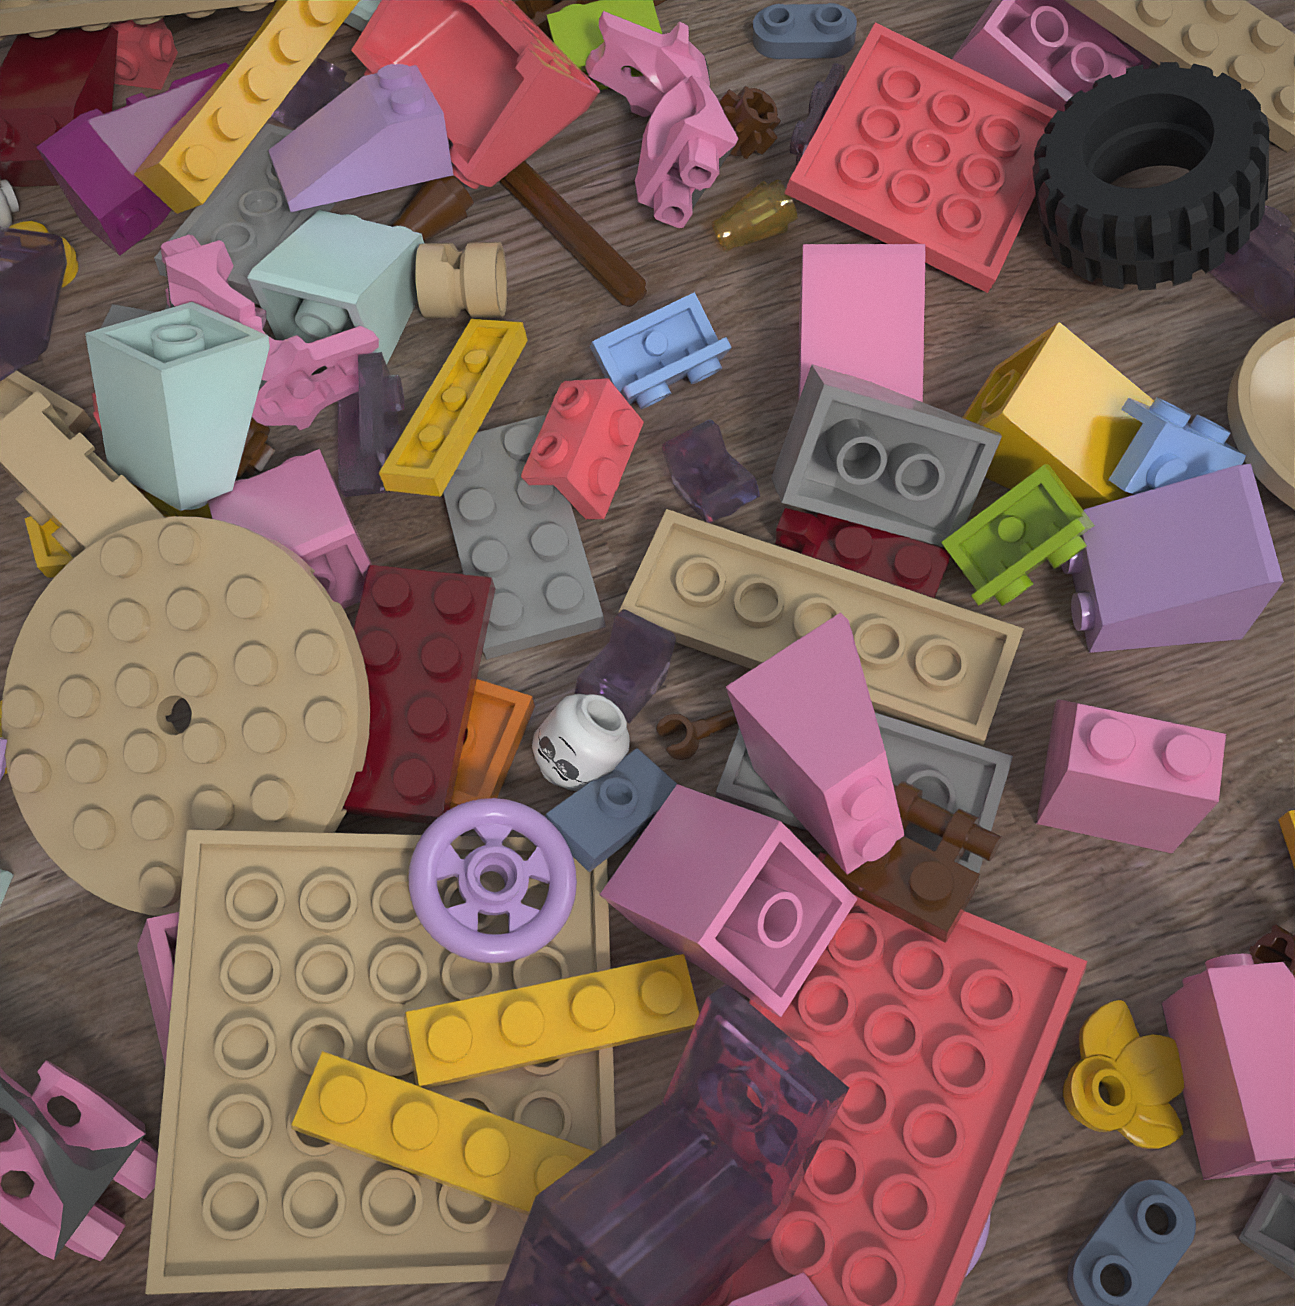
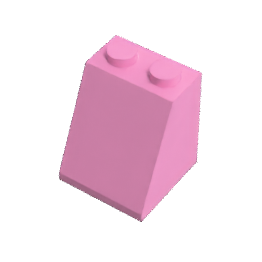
M803 244L799 307L798 401L813 364L873 382L923 402L925 244Z
M320 449L304 456L289 458L280 466L252 478L235 481L232 491L207 501L212 519L248 528L269 539L278 541L296 553L315 570L313 575L323 585L333 602L340 603L343 609L361 601L369 565H372Z
M837 614L726 686L754 771L847 875L865 862L875 861L883 857L891 850L895 842L904 836L886 751L850 623L843 614Z
M1057 699L1054 707L1036 824L1173 853L1219 802L1226 734Z
M678 784L600 893L601 897L642 932L677 954H684L685 959L779 1017H782L857 901V898L781 821Z
M1231 954L1210 959L1205 962V971L1201 974L1184 978L1182 980L1183 987L1162 1002L1169 1036L1175 1040L1179 1052L1185 1087L1183 1095L1203 1180L1294 1172L1295 977L1284 962L1254 964L1250 954Z

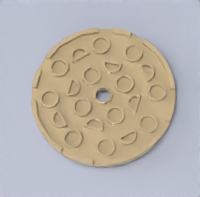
M173 516L130 525L105 536L71 560L48 584L35 602L22 626L7 669L1 707L2 738L7 739L4 756L13 794L26 823L48 856L71 879L87 891L109 903L130 911L152 916L179 912L187 830L334 833L347 810L343 809V806L351 790L355 773L363 769L369 739V687L363 656L355 632L341 604L333 602L323 585L313 575L315 570L296 553L278 541L269 539L239 525L202 517ZM180 698H184L188 702L192 712L191 722L183 733H179L174 728L172 722L166 721V716L171 715L174 704Z

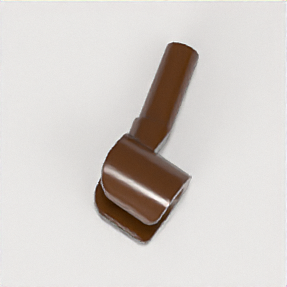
M733 708L694 722H690L687 717L681 714L673 713L662 718L657 724L656 730L661 737L669 736L679 730L687 731L686 737L682 742L666 748L667 753L672 758L685 760L696 753L701 739L738 724Z

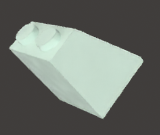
M319 210L253 267L247 279L261 308L266 310V319L276 340L283 341L298 335L305 343H311L362 326L373 331L379 339V347L367 357L364 369L383 374L418 301L415 278L416 255L419 245L424 243L421 233L413 232L403 226L391 227L362 220L351 214L340 215Z
M194 302L85 333L107 465L119 476L123 475L132 484L180 511L201 508L208 503V500L232 491L270 348L269 336Z

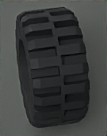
M1160 62L1159 68L1144 69L1143 65L1126 68V74L1112 78L1109 74L1096 80L1092 86L1093 89L1085 93L1080 90L1064 105L1065 112L1058 110L1044 128L1045 134L1038 140L1034 151L1035 164L1032 167L1042 234L1046 244L1052 247L1053 256L1063 266L1067 268L1073 266L1074 274L1090 282L1100 278L1106 287L1123 290L1125 284L1137 285L1139 291L1155 290L1156 284L1172 281L1173 286L1188 282L1192 279L1193 273L1203 270L1207 274L1224 263L1226 252L1231 255L1238 252L1250 239V232L1259 226L1264 216L1269 182L1270 129L1267 116L1261 112V104L1256 97L1246 88L1241 90V84L1223 72L1216 77L1213 76V70L1207 66L1193 64L1190 69L1180 68L1177 62ZM1174 166L1189 170L1188 173L1176 180L1154 187L1124 188L1111 185L1119 177L1146 167Z

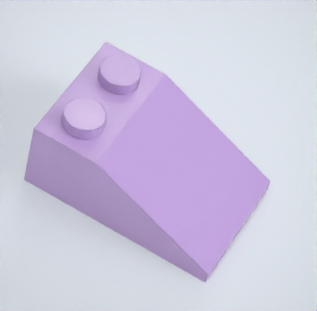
M390 64L382 67L378 73L361 77L268 150L290 212L453 175L444 113L417 65Z

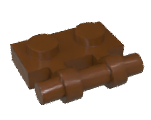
M902 781L898 786L895 784L893 786L903 830L905 831L908 824L912 823L941 837L942 840L936 851L903 836L895 842L891 850L883 857L875 861L865 862L848 875L828 853L822 863L853 895L946 943L979 884L980 874L959 864L961 857L967 850L990 862L1000 845L1002 836L979 826V817L960 808L955 813L922 798L923 791Z

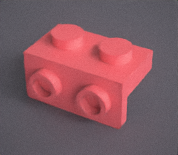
M609 378L564 381L561 383L521 473V478L528 485H554L585 519H605L644 421Z

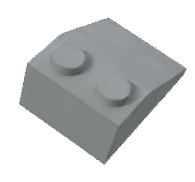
M812 364L771 479L782 503L944 547L941 542L965 525L1002 436L999 432L873 382Z

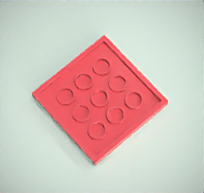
M875 22L790 177L784 194L886 244H925V263L988 293L1001 271L1036 195L1032 170L1035 164L1034 151L1038 140L1045 134L1044 128L1056 114L1057 110Z

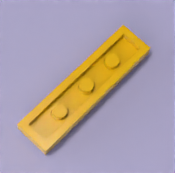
M470 320L379 471L386 491L442 496L528 341L523 322Z
M684 954L407 1011L404 1015L416 1086L424 1089L694 1029L702 1023Z
M324 1051L321 1052L291 1124V1129L575 1233L581 1230L604 1157L601 1153Z

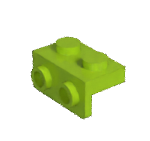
M1046 464L941 543L977 590L971 595L976 604L980 606L996 598L999 604L1004 606L1034 585L1027 574L1048 560L1052 567L1056 569L1087 547L1080 536L1095 525L1050 465Z

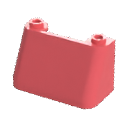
M381 0L351 50L367 67L364 73L365 76L378 73L382 67L390 64L417 65L444 113L447 137L453 143L449 149L453 163V174L461 182L473 189H478L480 185L494 186L586 112L600 93L599 88L512 0Z

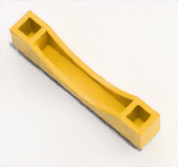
M277 0L273 9L243 51L206 94L164 135L134 175L176 214L203 205L360 0Z

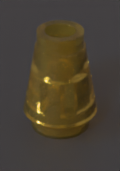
M779 179L769 184L761 181L721 214L718 219L711 222L715 236L725 252L788 231V224L798 219L795 205L791 197L784 194L786 188Z

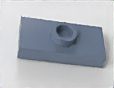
M636 748L625 756L611 773L597 780H592L546 813L545 817L560 831L570 848L572 856L590 872L647 828L677 783Z

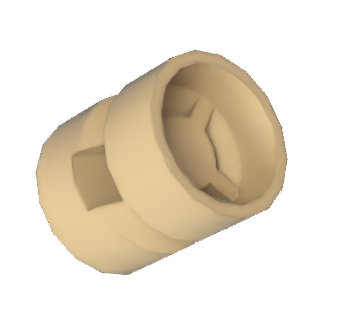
M470 242L463 251H458L453 243H422L419 245L416 255L415 278L418 304L424 318H456L461 309H466L472 318L503 317L505 315L507 305V270L501 242Z

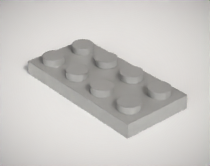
M267 123L247 146L204 204L197 206L169 239L170 241L186 235H193L201 246L218 240L224 242L234 265L227 279L229 286L257 305H259V302L247 279L252 268L317 211L330 212L337 203L334 202L290 212L268 150L293 130ZM160 250L154 259L160 275L167 277L166 266L162 262Z
M545 415L477 432L443 492L463 574L492 577L496 588L483 647L486 660L606 627L571 503L554 485H528L521 478V473L545 421Z
M875 713L893 784L898 786L902 781H905L923 791L922 798L953 813L959 808L979 817V826L991 831L1013 756ZM739 728L716 790V798L808 831L754 771ZM909 823L904 831L905 837L933 851H936L942 840L941 837L912 823ZM966 850L959 864L979 873L983 858Z

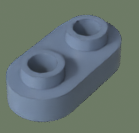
M836 3L774 4L762 9L753 20V45L760 54L773 59L837 58L845 55L853 48L856 39L857 20L851 10Z
M1145 1180L1128 1186L1117 1196L1070 1261L1067 1272L1068 1287L1072 1298L1078 1306L1148 1305L1194 1239L1196 1230L1195 1215L1183 1193L1166 1182ZM1150 1205L1160 1207L1168 1217V1228L1163 1235L1154 1233L1146 1223L1145 1213ZM1108 1264L1118 1268L1124 1277V1289L1116 1297L1108 1294L1100 1282L1101 1271Z

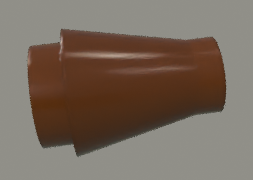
M454 175L426 181L400 218L392 224V227L403 226L413 232L421 233L425 242L468 218L466 211L474 205V202L468 191Z

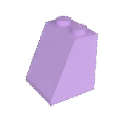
M1251 464L1232 466L1084 509V512L1095 525L1080 536L1087 547L1061 565L1065 574H1072L1076 593L1073 594L1071 601L1072 619L1077 631L1084 630L1089 653L1242 639L1284 582Z

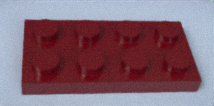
M369 565L353 629L363 656L368 680L370 701L369 739L363 769L355 773L351 790L343 806V809L347 810L346 814L432 824L443 813L450 810L496 590L492 577Z

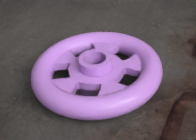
M497 798L465 802L438 817L420 837L411 858L408 876L412 905L425 930L434 940L450 952L482 963L515 961L527 957L546 946L565 925L575 901L577 885L576 868L572 853L566 840L553 823L536 810L524 804ZM474 829L485 845L470 852L465 859H460L450 844L461 834ZM512 830L527 837L537 847L527 861H523L515 851L502 845ZM485 872H496L503 877L505 887L498 892L488 891L482 886L480 876ZM453 876L458 877L459 892L465 903L445 908L438 892L437 881ZM529 878L549 884L548 894L541 910L521 903L528 888ZM478 913L485 915H501L506 913L508 915V933L485 934L477 932Z

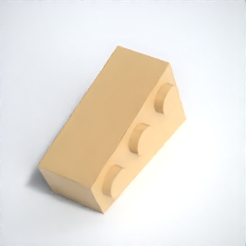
M38 390L0 420V465L23 490L15 500L40 526H43L51 519L59 527L51 535L73 558L100 539L120 529L147 520L165 518L123 475L119 476L93 452L95 447L80 432L75 435L70 431L53 409L52 404Z

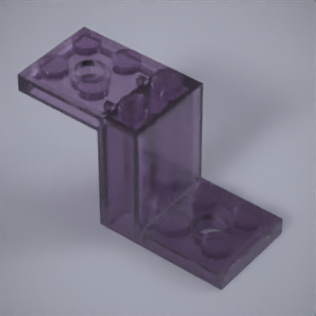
M723 985L707 996L663 1101L536 1195L494 1306L701 1305L771 1240L840 1108L849 1087L729 985ZM748 1086L758 1096L762 1108L756 1106L748 1098Z

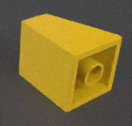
M1058 322L995 366L963 418L999 432L1002 436L986 473V478L1011 490L1041 466L1049 464L1084 510L1133 495L1123 491L1109 481L1110 476L1143 424L1123 411L1122 407L1128 398L1150 407L1154 400Z

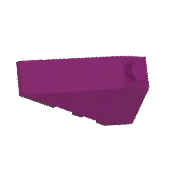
M225 62L175 80L168 91L148 98L143 93L128 97L126 98L127 106L103 114L100 110L95 109L81 114L36 147L80 221L119 256L161 225L172 210L140 181L134 173L164 135L187 114L230 66L228 63Z

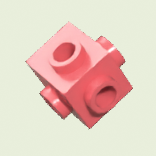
M163 18L157 22L145 25L136 24L133 20L112 22L108 27L112 26L118 31L114 84L161 90L178 54L172 33L167 29Z

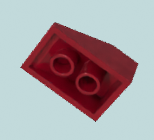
M106 27L96 31H85L81 28L60 29L50 36L41 38L31 37L28 33L17 34L0 66L1 180L6 179L13 187L59 186L36 147L81 114L95 109L100 110L103 114L112 111L118 31L114 27Z

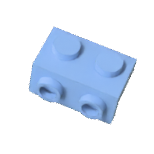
M695 292L592 341L590 345L605 378L610 379L629 404L637 402L640 409L647 408L668 397L671 394L668 385L685 377H688L691 384H695L714 375L722 369L719 361L732 348L727 337L718 340Z
M1156 397L1150 407L1128 398L1122 410L1143 424L1110 476L1109 481L1123 491L1136 495L1232 466L1242 465L1246 455L1225 442L1231 434L1230 431L1205 417L1196 415L1190 424L1188 423L1191 417L1189 413L1163 399Z

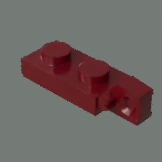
M785 508L776 527V546L934 599L951 557L945 549L818 513L817 517L812 514Z

